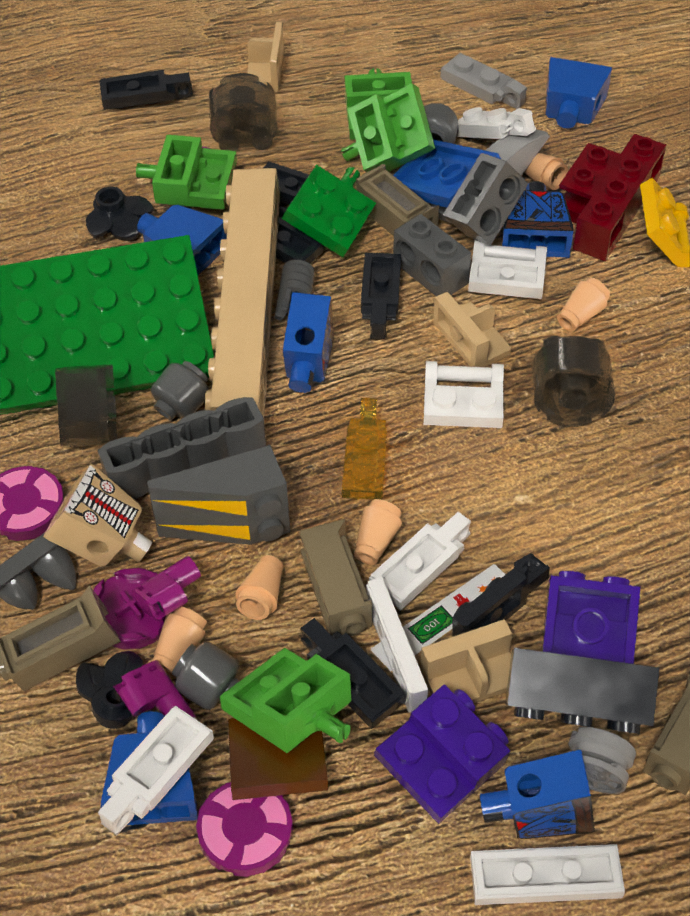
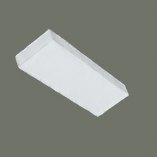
M381 577L368 581L366 585L368 598L372 602V621L397 685L406 694L405 705L408 713H411L427 699L428 688L385 582Z
M617 844L471 851L470 862L475 905L623 898L625 894Z

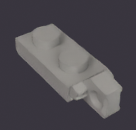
M459 53L441 68L440 78L490 104L501 101L518 109L526 102V86L462 53Z

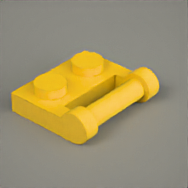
M651 178L640 184L647 235L677 267H690V242L686 225L689 217L687 206L683 203H675L669 189L666 187L662 189Z

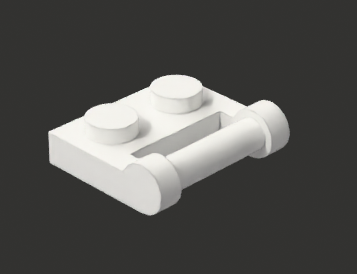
M475 240L468 292L542 299L547 247L536 246V249L498 245L490 246Z
M426 361L423 425L502 428L504 364H491V367L444 366L438 365V361ZM437 381L490 383V387L437 385Z

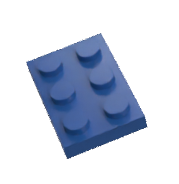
M433 140L434 150L406 163L393 176L427 203L447 208L480 153L501 158L499 153Z

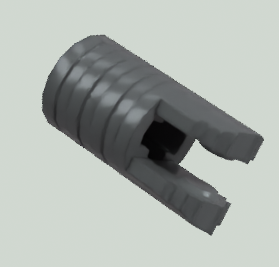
M291 260L284 264L275 319L282 321L284 316H286L290 308L292 292L312 294L315 270L306 261Z

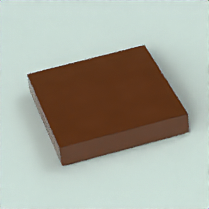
M228 719L232 800L328 791L322 731L312 733L290 752L286 753L237 719Z

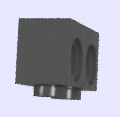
M480 153L443 216L466 236L491 246L529 183L507 161Z
M422 214L394 230L393 254H401V269L435 296L445 292L452 295L469 284L471 252Z

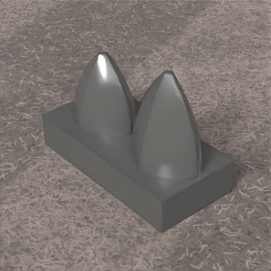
M45 533L0 565V598L6 603L22 609L33 610L36 608L38 591L35 580L31 575L33 571L57 587L69 590L76 588V573L70 555L65 548L44 538L43 535Z

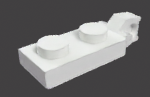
M480 107L472 108L465 111L463 117L458 120L456 137L503 139L508 135L528 136L536 131L532 118L533 113L531 110L518 108L513 112H507L505 108L492 111H483Z
M458 511L442 527L437 523L432 526L427 523L370 575L369 581L382 577L393 605L401 611L459 557L460 553L464 550L462 542L470 535L469 526L471 521Z
M177 706L173 707L112 775L113 782L107 789L108 795L111 798L98 811L101 824L115 835H118L133 819L134 815L142 819L148 814L149 810L152 811L214 739L213 731Z

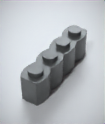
M252 397L233 399L222 404L215 411H198L185 416L177 424H160L145 430L138 437H123L106 443L98 450L102 471L130 497L137 499L149 492L147 485L149 480L265 447L264 418Z

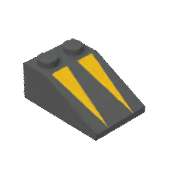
M271 445L147 481L159 537L252 545L261 541H273L281 535L290 533L287 483Z

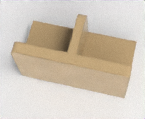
M276 22L273 39L251 38L248 41L249 63L246 75V92H279L284 58L283 22Z
M448 292L435 297L433 323L470 367H485L511 354V346L493 327L495 309L490 304L477 308L472 302H468L460 306Z
M505 619L421 648L420 671L431 694L445 684L452 692L456 689L464 691L473 703L507 692L512 632Z

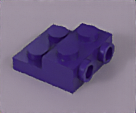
M560 571L559 576L551 575L548 583L542 651L634 664L641 587L629 585L630 580L622 577L607 576L603 577V582L585 580V574L575 571Z
M445 684L413 710L409 720L381 743L374 752L376 759L438 824L503 767L511 751L506 746L509 741L504 731L493 722L485 725L473 713L475 705L471 698L460 689L452 692Z

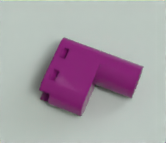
M186 556L133 589L132 594L140 608L158 622L188 602L183 588L198 580L201 574L195 562L189 556Z
M158 660L126 673L121 677L123 681L113 686L133 717L154 707L166 716L175 706L193 718L196 717Z

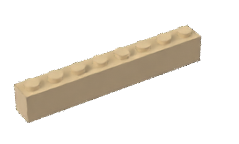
M276 168L233 170L232 185H226V202L230 208L229 212L223 213L224 233L227 234V239H221L220 254L221 260L224 262V268H218L217 281L218 288L222 291L221 297H215L214 303L215 317L219 322L218 327H213L211 333L212 348L216 352L215 358H210L208 363L209 380L213 381L212 390H206L205 408L206 410L215 411L219 406L230 400L252 397L264 418L280 188Z

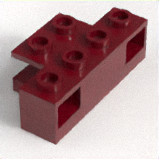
M634 134L621 154L591 143L585 146L559 184V188L566 191L564 196L571 221L577 224L573 250L606 262L643 204L640 184L651 178L656 182L659 179L666 144Z

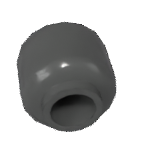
M431 103L424 106L433 140L454 144L458 130V118L455 112L450 107L441 103Z
M184 361L182 364L171 363L151 387L152 396L157 401L153 407L162 416L171 421L175 416L182 419L189 414L197 412L205 402L206 390H209L206 384L209 381L208 377L198 367L188 361Z
M203 642L198 647L191 644L172 671V675L177 677L175 686L180 694L205 710L214 708L220 702V695L240 681L235 678L239 671L238 660L211 642Z

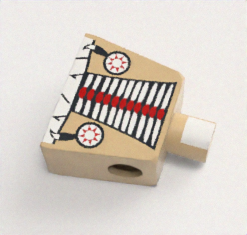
M93 464L88 466L70 488L43 535L47 540L99 566H106L119 551L139 562L152 544L150 539L133 529L142 512L140 504Z

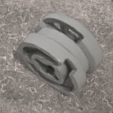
M579 727L578 732L573 730L568 746L571 751H582L589 789L607 794L624 792L629 779V774L626 770L633 766L636 757L635 748L622 737L606 730L594 727Z

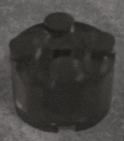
M248 73L228 75L220 80L219 86L215 89L212 87L209 92L210 133L219 144L221 150L237 151L238 148L248 147L266 150L272 146V140L278 129L276 95L273 87L268 82L267 85L260 82L259 77Z
M551 336L544 340L542 348L537 352L532 362L534 403L537 410H541L546 414L548 421L565 427L584 426L592 423L591 418L601 412L603 416L608 413L615 401V388L611 359L604 342L597 338L590 339L581 336Z
M113 365L56 368L60 447L105 445L117 439L116 420L108 421V419H116L114 390L106 391V388H114Z

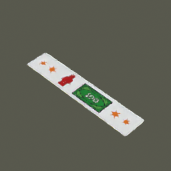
M493 564L404 625L403 629L414 656L421 652L422 647L431 645L452 630V617L463 603L472 602L485 591L492 580L497 577L502 578L506 574ZM380 642L371 648V651L392 672Z

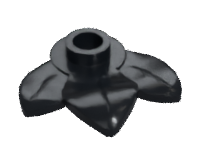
M104 187L96 193L93 201L94 210L86 217L87 230L93 238H99L111 232L117 239L134 240L140 235L137 230L139 219L145 213L151 214L154 208L144 197L126 196L117 187Z
M123 651L116 653L108 659L105 667L83 662L77 669V691L80 696L91 702V710L99 724L106 728L117 729L124 727L133 718V715L113 686L123 681L121 678L123 675L144 665L142 658L135 652Z

